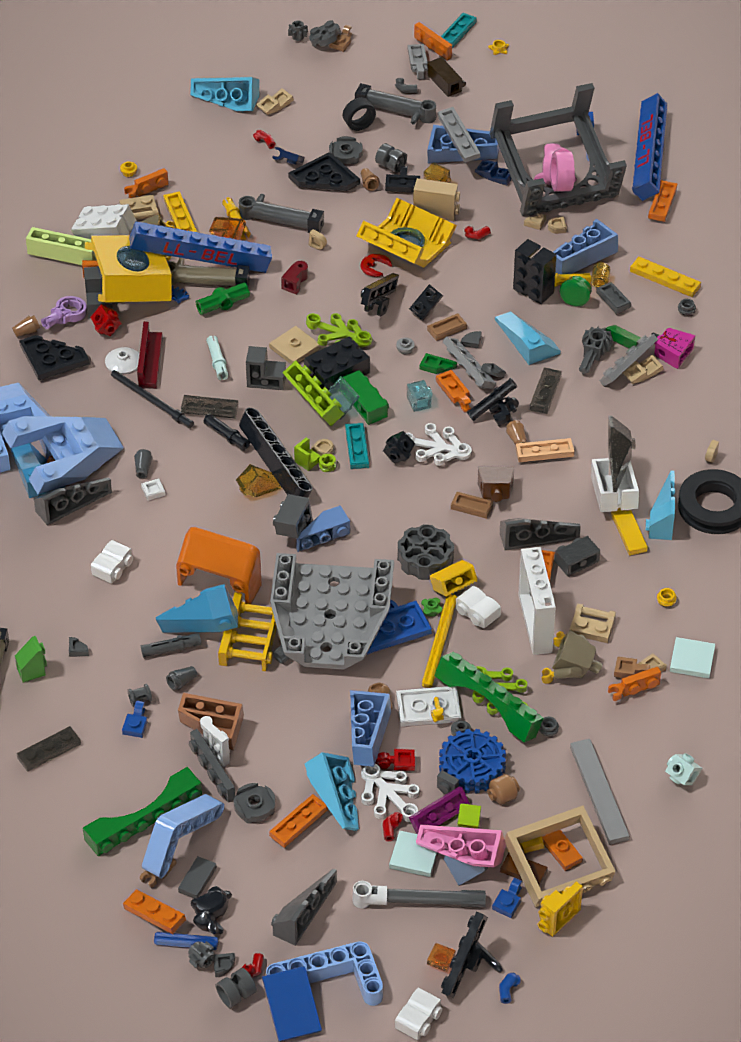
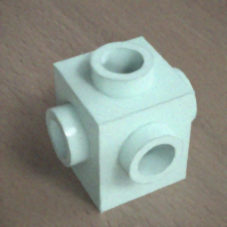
M687 753L675 754L668 760V767L665 772L677 784L693 785L702 767L694 762L695 759Z

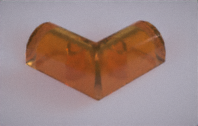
M215 217L209 232L212 235L240 240L246 226V221L241 218Z

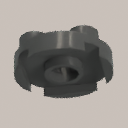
M330 20L320 27L312 28L309 39L313 46L316 47L315 44H320L322 47L336 41V36L338 34L341 35L342 31L338 24Z
M342 136L337 138V141L334 143L333 141L330 143L329 152L343 164H357L363 155V145L361 142L359 144L354 137Z
M258 783L246 784L238 789L237 795L234 798L235 812L246 823L251 824L262 821L274 814L275 795L267 786L264 788L258 786ZM251 800H255L256 802L259 801V803L257 805H252Z

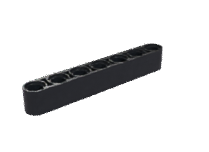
M246 408L239 422L240 429L247 439L250 440V443L287 495L291 494L308 498L312 491L310 482L260 412L254 408Z

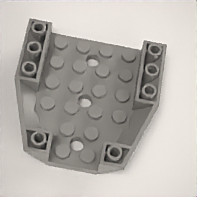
M277 553L270 604L284 655L304 667L346 669L363 660L390 609L394 560L375 559L374 568L297 563L296 554ZM336 581L339 585L330 586L329 583ZM327 614L335 615L333 619H327L325 616ZM323 647H330L332 650L323 652L321 649Z

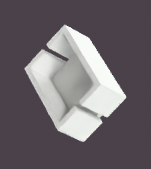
M129 204L87 206L81 211L79 219L76 220L71 231L74 236L91 239V236L129 235V231L132 230L137 220Z
M629 456L612 458V475H609V458L592 459L591 479L600 512L617 511L618 508H621V510L638 509L639 489Z

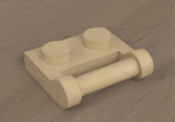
M153 195L119 200L120 205L129 204L136 220L159 214Z
M577 603L569 630L576 634L584 635L587 639L608 643L616 612L584 607V604ZM584 614L592 617L606 619L607 622L581 617V615Z

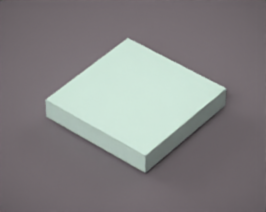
M676 637L670 672L710 678L715 644Z
M399 831L389 863V869L431 877L438 852L417 845L416 839L418 834Z

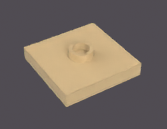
M294 326L271 341L269 348L292 364L295 360L298 363L301 362L305 357L319 350L320 345L300 328Z

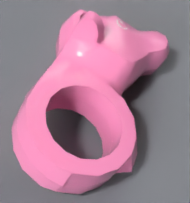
M556 143L546 144L544 146L542 172L537 174L534 180L543 178L545 184L552 185L555 192L571 191L574 182L577 180L572 152Z

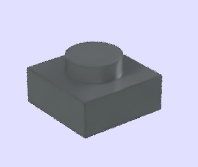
M441 770L437 775V788L444 794H448L459 787V779Z

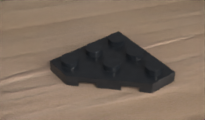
M330 152L288 173V178L298 187L348 191L360 184V178Z
M38 335L19 340L20 347L38 380L90 364L83 347L75 346L74 348L66 346L65 342L44 340L42 336Z

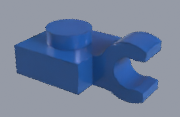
M136 701L134 713L127 714L122 728L123 735L143 737L148 722L147 717L144 716L145 708L143 707L145 702Z
M514 878L508 891L502 889L492 905V910L512 918L521 903V897L518 894L522 889L520 886L522 881Z

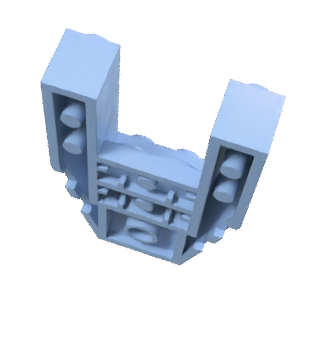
M19 382L0 387V472L10 470L9 456L4 444L7 442L2 435L8 421L23 416L51 417ZM43 439L39 441L48 460L52 454Z
M23 416L8 421L2 432L10 448L43 439L55 461L35 467L29 478L37 494L85 480L91 473L98 470L101 465L112 459L124 448L106 418Z

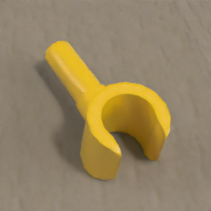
M435 697V709L431 710V716L433 721L437 722L443 720L444 716L439 698Z

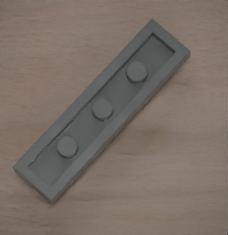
M199 730L191 731L189 746L192 752L198 754L201 766L206 767L209 779L217 784L216 787L220 796L224 795L227 802L234 800L235 787Z

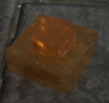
M435 943L427 959V965L447 972L453 957L456 955V950Z

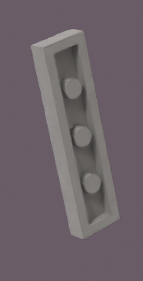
M454 107L439 111L438 118L464 163L480 158L478 148Z
M654 334L648 337L646 335L641 337L637 341L638 345L636 347L632 346L626 351L627 355L625 357L622 356L614 362L615 366L613 368L610 367L603 372L604 376L599 380L601 384L605 386L613 382L658 340Z
M446 336L443 343L446 345L447 351L457 358L456 361L460 365L465 367L466 373L476 380L475 383L479 387L493 389L497 383L487 372L481 370L482 366L458 339Z

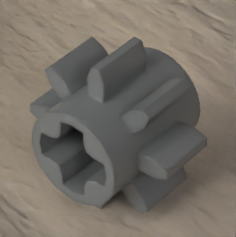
M297 20L292 22V25L289 24L288 36H292L293 40L301 41L304 37H307L308 26H304L302 21Z
M202 941L195 942L188 951L189 962L195 968L198 966L201 968L208 967L215 959L214 952L212 951L214 947L207 941L205 943Z

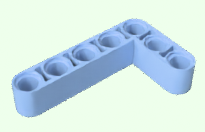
M204 794L162 814L155 822L142 862V868L159 878H163L170 868L179 838L217 820L223 813L225 804Z
M362 941L273 963L266 970V975L305 966L309 983L354 972L366 1004L375 1006L380 1004L383 999V983L368 944Z

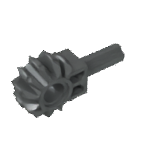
M598 326L597 328L591 327L589 330H585L582 337L584 358L579 367V371L584 375L589 373L594 360L600 361L601 356L605 352H609L612 347L611 331H607L606 327L601 329Z

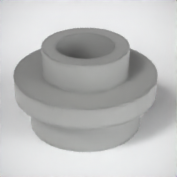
M401 338L397 341L396 347L401 354H409L414 349V341L410 338Z

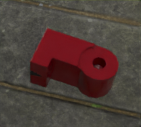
M296 261L281 277V289L296 295L299 293L301 282L308 278V264L305 261Z

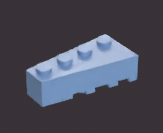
M433 125L427 149L428 163L463 161L445 128L440 125ZM467 129L480 152V158L475 160L498 159L500 148L496 138L491 139L490 131Z
M595 219L593 225L590 227L586 226L580 235H574L572 241L569 243L565 242L553 251L557 254L555 273L573 274L617 253L618 234L598 219Z
M350 690L354 765L374 767L391 715L390 694Z

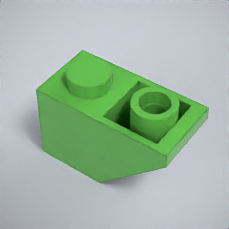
M36 636L31 637L15 655L16 668L22 682L46 675L45 667H47V661L43 655L46 654L42 642H38Z

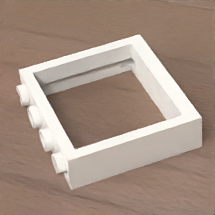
M541 547L521 549L518 596L532 654L552 653L556 606ZM551 602L550 606H545V603Z

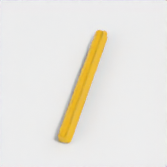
M448 594L444 603L422 679V686L424 688H431L434 683V675L440 662L456 606L457 596L455 594Z

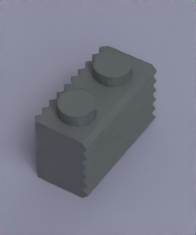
M589 536L576 538L571 544L562 545L557 548L554 561L569 577L573 573L583 570V568L585 569L596 562L598 563L600 560V548L591 541Z

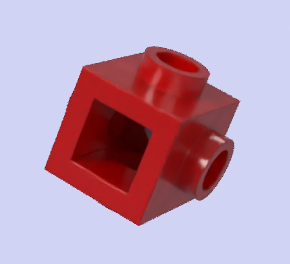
M100 305L90 317L95 325V330L100 334L104 333L108 336H111L122 324L118 318V313L104 305Z

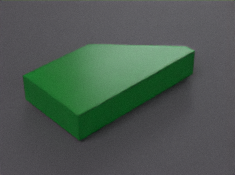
M428 353L425 354L419 365L420 370L434 374L457 368L456 361Z

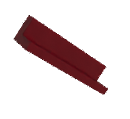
M143 321L137 370L138 385L143 389H157L163 334L162 332H150L148 321Z

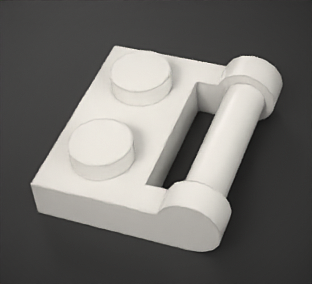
M204 716L200 720L203 738L220 765L225 767L230 763L229 737L224 731H220L213 725L211 717Z

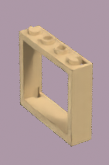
M584 806L509 831L504 839L535 907L541 906V901L546 895H550L555 890L562 894L567 886L571 887L576 881L583 886L582 893L591 890L593 886L599 884L604 886L607 882L612 881L616 872ZM580 823L602 870L541 891L519 844Z

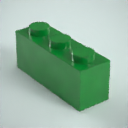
M360 370L340 378V391L368 425L388 417L389 404L387 400L381 397L377 388L370 384L368 377L364 376Z

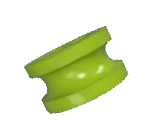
M332 454L321 455L319 458L320 469L324 472H332L336 468L335 456Z

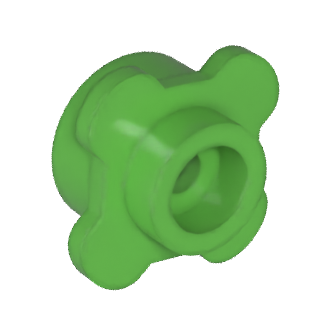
M435 597L421 601V605L424 606L423 613L427 616L433 617L442 612L439 598Z

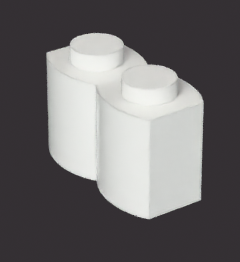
M111 540L105 546L102 553L92 562V575L112 584L121 577L123 570L131 565L133 561L132 549Z
M472 586L456 598L458 613L470 618L476 626L486 628L501 616V606L475 586Z
M418 987L395 1019V1028L416 1040H419L422 1035L426 1036L431 1028L430 1023L434 1019L437 1020L442 1013L441 999Z

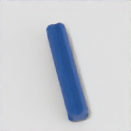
M156 932L154 936V943L156 945L190 948L195 942L202 941L205 943L207 941L214 947L213 950H216L218 947L217 937L171 934L167 932Z

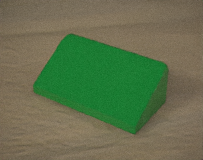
M617 325L606 328L607 331H611L614 342L627 348L636 347L638 345L637 341L641 338Z

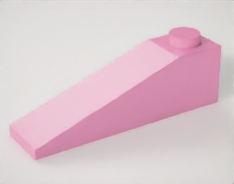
M420 825L416 839L417 845L479 867L494 868L501 864L506 848L502 830Z

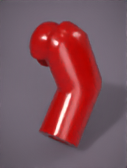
M256 130V133L253 134L255 140L260 141L263 139L268 148L272 149L275 147L276 143L270 134L262 130Z
M468 226L464 229L467 238L479 240L489 235L491 230L488 226H485L478 231H474L472 226Z
M394 812L383 821L385 841L389 842L395 839L394 830L403 820L401 813Z
M255 953L252 964H244L242 966L252 978L261 974L264 955Z

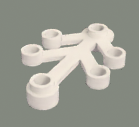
M433 423L425 425V433L434 441L415 438L413 434L406 433L416 443V446L431 448L427 451L423 449L416 451V460L419 462H424L427 458L434 456V463L440 466L454 458L466 460L472 453L471 447L466 443H461L454 435V429L449 426L443 429V437L449 439L452 445L445 443L436 432V425Z
M377 764L374 767H363L361 776L366 781L365 790L361 795L362 803L367 806L373 804L374 795L372 791L375 783L380 789L377 806L374 808V816L377 819L386 817L385 805L388 797L401 811L403 820L410 822L409 817L411 815L407 814H415L418 812V808L415 804H406L396 793H405L409 798L414 799L419 796V787L415 784L404 785L407 782V774L404 771H383ZM383 779L394 780L396 784L386 783Z

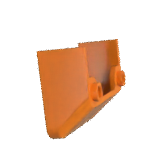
M190 527L188 529L176 564L178 585L182 586L186 577L193 575L196 569L230 579V585L233 590L244 593L246 604H251L262 586L259 549L252 544L197 527Z

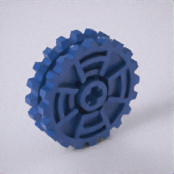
M465 729L464 733L457 731L456 736L450 735L448 742L444 741L442 743L443 749L439 750V764H441L439 765V771L443 770L459 779V787H462L465 793L474 791L476 794L480 793L482 789L487 791L490 781L505 773L506 766L504 765L506 764V758L504 757H506V751L502 750V742L498 743V738L496 736L491 737L490 732L485 731L481 733L480 729H475L474 732L470 729Z

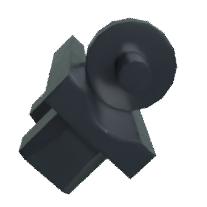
M429 284L409 310L421 320H424L443 295Z
M508 396L505 398V402L500 400L489 409L491 414L501 410L493 415L498 426L513 421L510 412L515 413L517 411L516 408L519 406V402L516 398Z

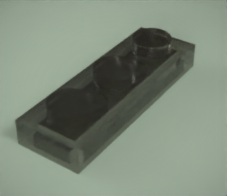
M544 367L530 403L531 411L548 414L561 379L562 371Z
M184 395L181 412L205 416L210 413L215 417L236 419L239 401Z
M71 726L18 752L17 759L28 772L81 745V740Z

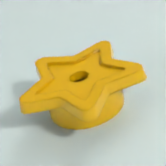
M495 40L493 45H489L488 48L493 50V55L499 53L507 54L506 49L509 47V44H506L503 40Z

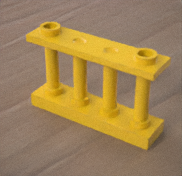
M234 592L233 602L238 611L237 628L248 627L269 631L267 638L238 634L236 632L237 628L224 631L218 651L219 665L227 666L229 658L232 659V657L262 661V671L266 672L267 665L272 663L273 652L271 650L277 630L272 607L246 604L243 601L242 593ZM244 612H252L273 616L271 622L242 619L240 615ZM236 642L265 645L263 653L234 649L232 645Z

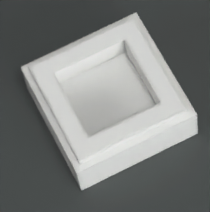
M159 478L141 483V488L147 501L166 496Z

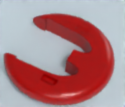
M382 254L367 255L360 264L361 270L366 275L372 277L383 276L381 272L370 268L375 265V261L390 267L392 266L391 260Z

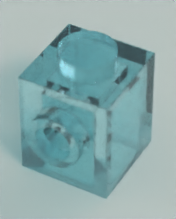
M425 380L407 384V399L413 411L431 408L432 390L430 386L427 387Z

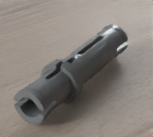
M195 633L187 636L178 635L177 638L140 646L144 658L179 649L183 651L184 648L202 644L200 634Z

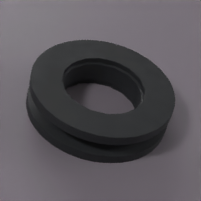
M719 469L702 470L690 475L682 483L679 492L678 510L683 520L692 528L708 534H726L741 528V478L731 472ZM719 492L727 495L734 505L727 510L710 511L703 508L696 498L703 493Z

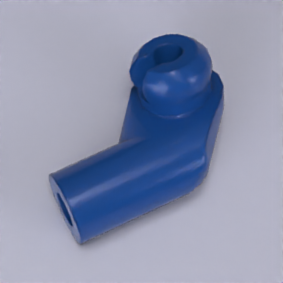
M508 973L499 984L501 1003L507 1004L511 1002L510 989L512 986L517 987L521 983L519 975Z

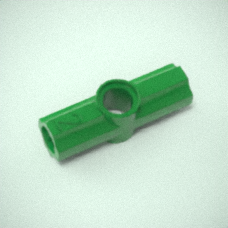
M245 282L228 289L218 287L213 291L212 295L196 300L195 304L200 315L218 308L228 310L233 306L234 302L250 297V291Z

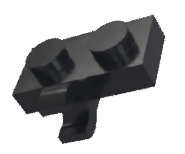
M401 166L400 175L386 174L385 191L414 192L417 178L420 179V176L407 175V166Z

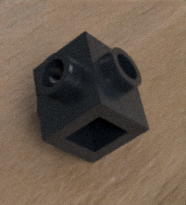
M402 431L387 439L383 452L394 464L400 461L404 462L411 456V451L416 443Z

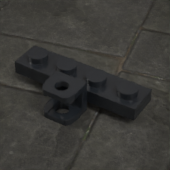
M391 273L362 289L361 304L365 305L364 311L372 310L376 304L379 305L377 315L381 317L386 314L390 300L386 296L396 291L399 279L398 274Z
M476 911L475 916L472 915L467 924L469 930L466 936H462L457 954L450 963V968H452L450 974L445 976L441 984L443 989L441 993L453 999L466 968L476 972L483 958V951L475 948L488 919L482 913Z

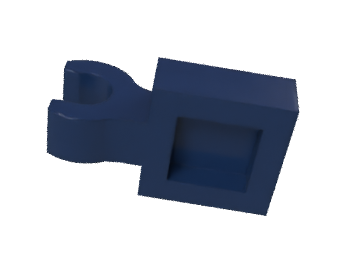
M275 147L276 150L280 151V155L278 157L272 156L273 159L282 160L287 158L288 163L295 165L297 162H304V156Z

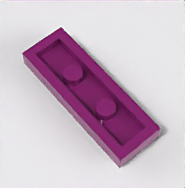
M457 787L411 815L409 820L416 834H418L420 825L438 826L458 814L460 804L470 805L463 788Z

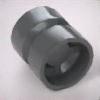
M384 143L378 149L375 161L399 173L400 167L405 166L407 162V154Z
M240 968L232 973L231 978L225 977L215 984L219 997L228 1008H232L240 1003L241 997L246 999L257 992L254 980L244 968Z

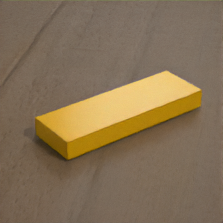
M618 508L617 511H611V516L628 555L647 552L648 547L632 511L621 510V508Z

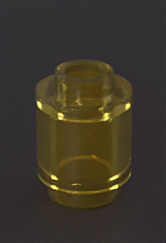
M599 262L594 265L591 282L594 287L598 288L609 282L611 268L608 264Z

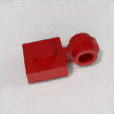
M394 749V756L389 755L387 752L378 753L375 763L380 769H387L391 764H394L395 771H415V749Z

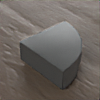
M474 331L466 334L461 339V343L465 347L478 348L482 332Z
M485 363L481 367V370L496 377L504 378L506 374L505 370L494 363Z
M69 637V657L89 656L86 644L79 641L78 638Z
M235 953L215 955V977L223 976L232 969L235 963Z

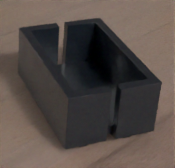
M527 239L515 250L513 289L525 296L528 294L531 300L542 305L554 294L557 254L544 247L536 253L541 248V245Z
M350 336L304 358V365L312 372L310 376L312 378L316 376L322 383L320 387L322 389L326 387L329 392L340 388V378L358 370L364 376L370 373V357L362 348H359V345Z

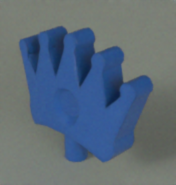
M172 285V300L180 303L189 299L187 291L184 292L183 288L179 290V287L174 288Z

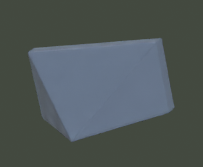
M446 855L444 856V861L458 886L489 868L472 866Z

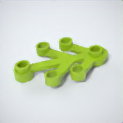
M310 313L306 317V325L309 329L315 330L320 328L332 332L331 334H320L318 336L317 343L321 346H326L328 341L349 336L360 347H367L372 343L371 334L367 331H362L358 326V321L355 319L348 320L346 327L341 319V315L334 313L331 315L330 322L333 325H337L335 327L321 322V317L318 314Z
M476 666L478 670L492 679H502L504 681L513 679V670L506 667L502 671H487L484 667ZM518 679L516 683L496 682L500 686L505 687L507 691H517L519 693L527 691L528 683L524 679ZM475 690L473 691V701L476 703L483 702L485 697ZM490 701L487 703V712L489 714L495 715L499 712Z

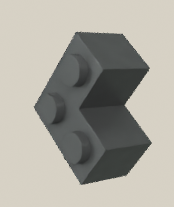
M99 266L85 267L88 318H90L100 305L113 309L112 302L98 301V294H102V274Z
M249 346L246 357L247 387L283 390L286 376L282 372L286 370V362L268 361L267 347Z
M291 494L287 495L285 501L281 502L278 514L273 518V526H275L277 535L298 539L300 533L313 521L310 499Z

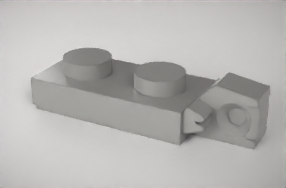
M424 44L407 45L411 70L417 73V79H424V71H427L428 65Z

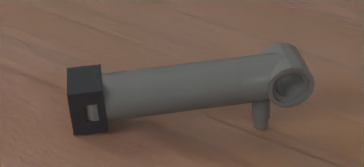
M360 83L355 92V99L366 98L375 108L412 116L411 124L413 125L419 118L424 123H432L436 120V103L432 100L418 101L372 90L370 85Z
M260 194L257 200L252 196H243L239 199L240 215L244 220L256 218L308 229V233L312 230L320 233L324 226V211L312 209L309 212L263 202L264 194Z

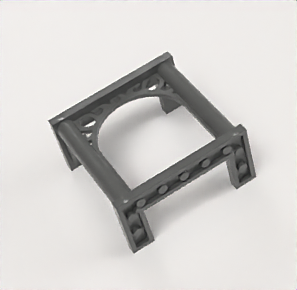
M593 83L576 86L571 107L511 119L514 107L512 100L495 103L489 134L491 139L496 138L521 201L520 212L522 216H532L540 212H549L558 208L563 209L571 205H581L585 202L598 201L607 197L613 198L619 195L627 164L625 160L609 163L588 115L595 89ZM574 121L589 158V171L580 183L573 186L571 191L555 192L553 188L545 187L543 178L533 180L527 174L511 135ZM588 180H594L598 182V185L591 186Z

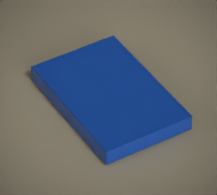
M305 966L262 976L278 1042L322 1031Z

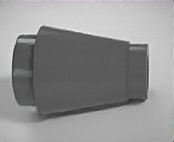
M140 449L134 455L136 476L138 478H146L153 456L149 450Z
M193 666L170 671L169 675L166 676L167 684L172 690H179L197 677V671Z

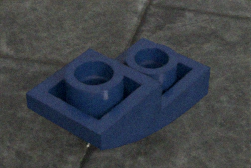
M482 160L475 169L478 175L499 184L508 185L512 180L508 169L499 168L498 162Z

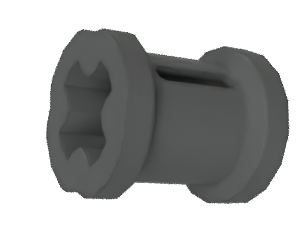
M144 684L143 687L134 690L127 689L132 707L135 706L136 701H152L148 684Z

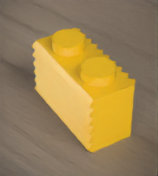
M465 560L456 562L430 575L433 590L446 597L448 594H454L455 591L457 592L461 588L464 589V587L471 585V583L474 584L478 580L473 564L467 563Z

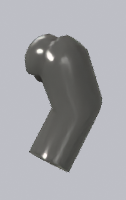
M404 78L396 79L395 87L403 93H417V85L404 84Z

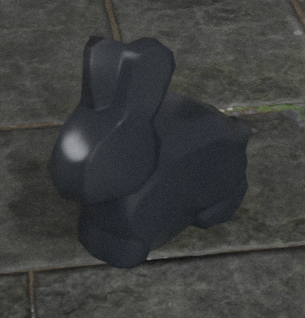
M214 886L208 890V893L199 898L192 899L191 906L197 914L193 919L194 924L199 928L208 929L212 934H223V927L215 919L225 914L228 908V900L232 897V893Z

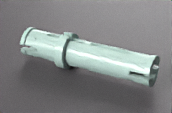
M209 336L206 342L213 360L212 367L216 370L217 378L225 380L229 376L226 369L227 362L222 356L218 338L216 336L213 338Z

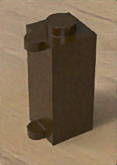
M442 57L428 62L427 75L447 97L462 92L466 82L462 80Z

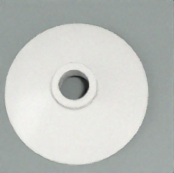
M121 347L114 349L105 358L106 367L111 372L116 370L124 375L138 369L139 353L132 348Z

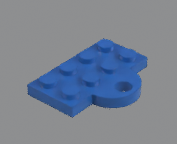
M390 600L389 612L367 654L432 634V628L417 601L398 606L393 600Z

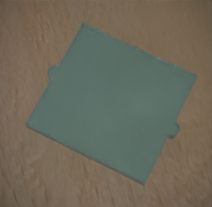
M341 376L333 386H330L329 392L332 394L330 398L332 400L336 398L342 405L340 409L344 415L340 418L341 420L352 409V406L360 396Z

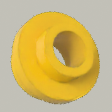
M127 161L120 166V171L124 176L132 177L136 174L137 165L134 162Z
M663 588L657 594V601L662 606H672L676 603L677 596L670 588Z

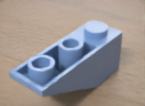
M341 505L323 511L300 533L298 539L296 538L297 552L350 534V520Z

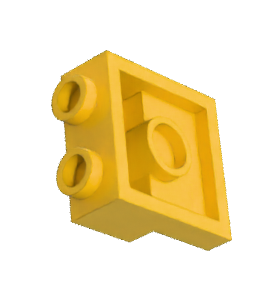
M576 881L571 887L567 886L562 894L555 890L542 899L541 909L538 911L540 921L537 923L542 932H547L553 937L581 910L583 890L581 884Z

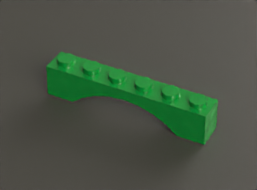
M451 652L441 656L434 675L448 687H466L486 697L501 714L509 732L524 743L536 738L544 717L538 714L535 709L527 706L520 698L512 695L505 687L500 686L490 676L478 670L475 665L463 659L460 654Z
M185 767L170 776L163 792L145 808L125 816L100 817L84 826V840L97 856L107 853L118 844L128 841L135 834L145 831L162 814L202 795V784L188 767Z

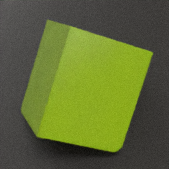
M307 437L294 447L295 463L307 471H310L319 463L321 456L310 449V439Z
M460 804L457 825L459 827L479 829L481 806Z

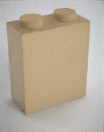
M417 178L414 187L413 205L444 220L454 221L455 216L459 215L460 204H457L460 200L458 184Z

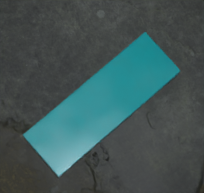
M462 13L441 37L452 44L453 48L475 25L477 18Z
M364 423L345 424L350 469L369 468Z

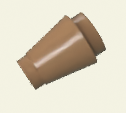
M368 168L362 169L360 174L364 188L370 191L377 189L379 178Z
M33 315L26 317L12 327L15 336L19 337L37 332L40 325Z
M518 420L509 422L506 426V433L514 444L527 443L524 425Z

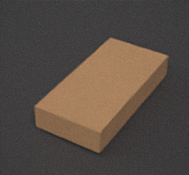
M458 313L427 326V331L436 341L467 329V323Z
M456 492L451 503L452 510L486 519L493 506V501L461 492Z

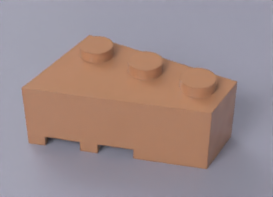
M183 693L178 708L180 722L194 730L198 729L203 734L200 720L204 716L211 717L213 725L227 734L229 737V749L234 751L244 718L242 704Z

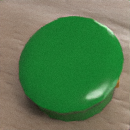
M571 276L562 283L559 292L566 304L583 306L590 299L592 287L586 279L580 276Z

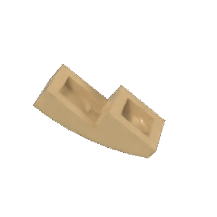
M281 88L272 97L268 94L256 106L269 115L294 101V98Z
M651 355L641 363L633 362L623 374L632 384L653 377L664 370V368Z

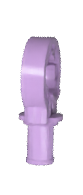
M62 297L57 301L56 307L51 309V315L41 319V324L45 329H49L57 323L61 325L67 322L80 321L86 316V303L79 297ZM68 305H70V307H75V308L78 309V310H77V311H71L70 309H67L66 307H68Z

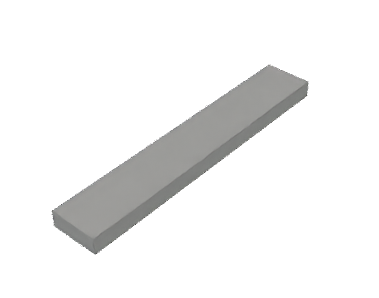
M586 739L570 743L571 751L608 844L628 841V831L591 740Z

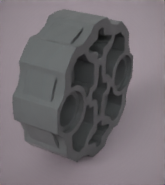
M423 524L416 528L411 527L398 540L397 560L401 563V569L407 575L416 576L421 580H429L430 575L453 564L454 543L450 540V534L444 529H438L429 524Z

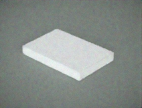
M457 686L396 691L401 727L453 723L461 720ZM435 697L439 698L444 716L443 720L434 722L431 716V710L435 709Z

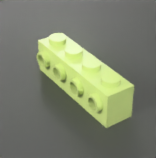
M35 227L31 228L26 237L27 253L30 255L82 265L83 260L97 261L94 251L85 249V242H91V239Z

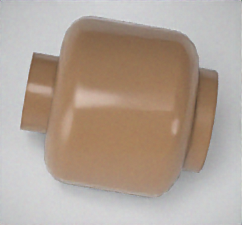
M504 774L490 781L487 793L491 801L495 800L498 804L502 805L516 799L520 788L513 776L510 777Z

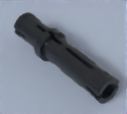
M509 378L500 387L494 388L490 395L467 411L469 417L475 421L497 402L503 401L505 396L517 388L516 383L513 379Z
M210 413L205 416L203 423L224 436L230 444H235L243 451L249 448L250 440L243 437L238 430L230 428Z

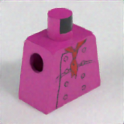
M667 328L662 335L652 333L658 339L654 343L655 356L676 369L680 367L694 349L695 335L672 328Z

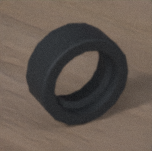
M361 97L350 101L345 106L342 116L349 128L360 131L368 128L373 123L376 117V110L369 100ZM367 109L361 118L352 120L357 111Z

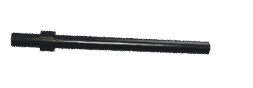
M113 370L111 372L112 377L171 415L173 420L178 423L181 422L189 428L193 427L194 422L187 418L183 412L178 409L175 410L118 371Z

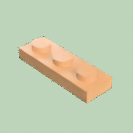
M571 438L518 443L515 446L518 462L574 457Z

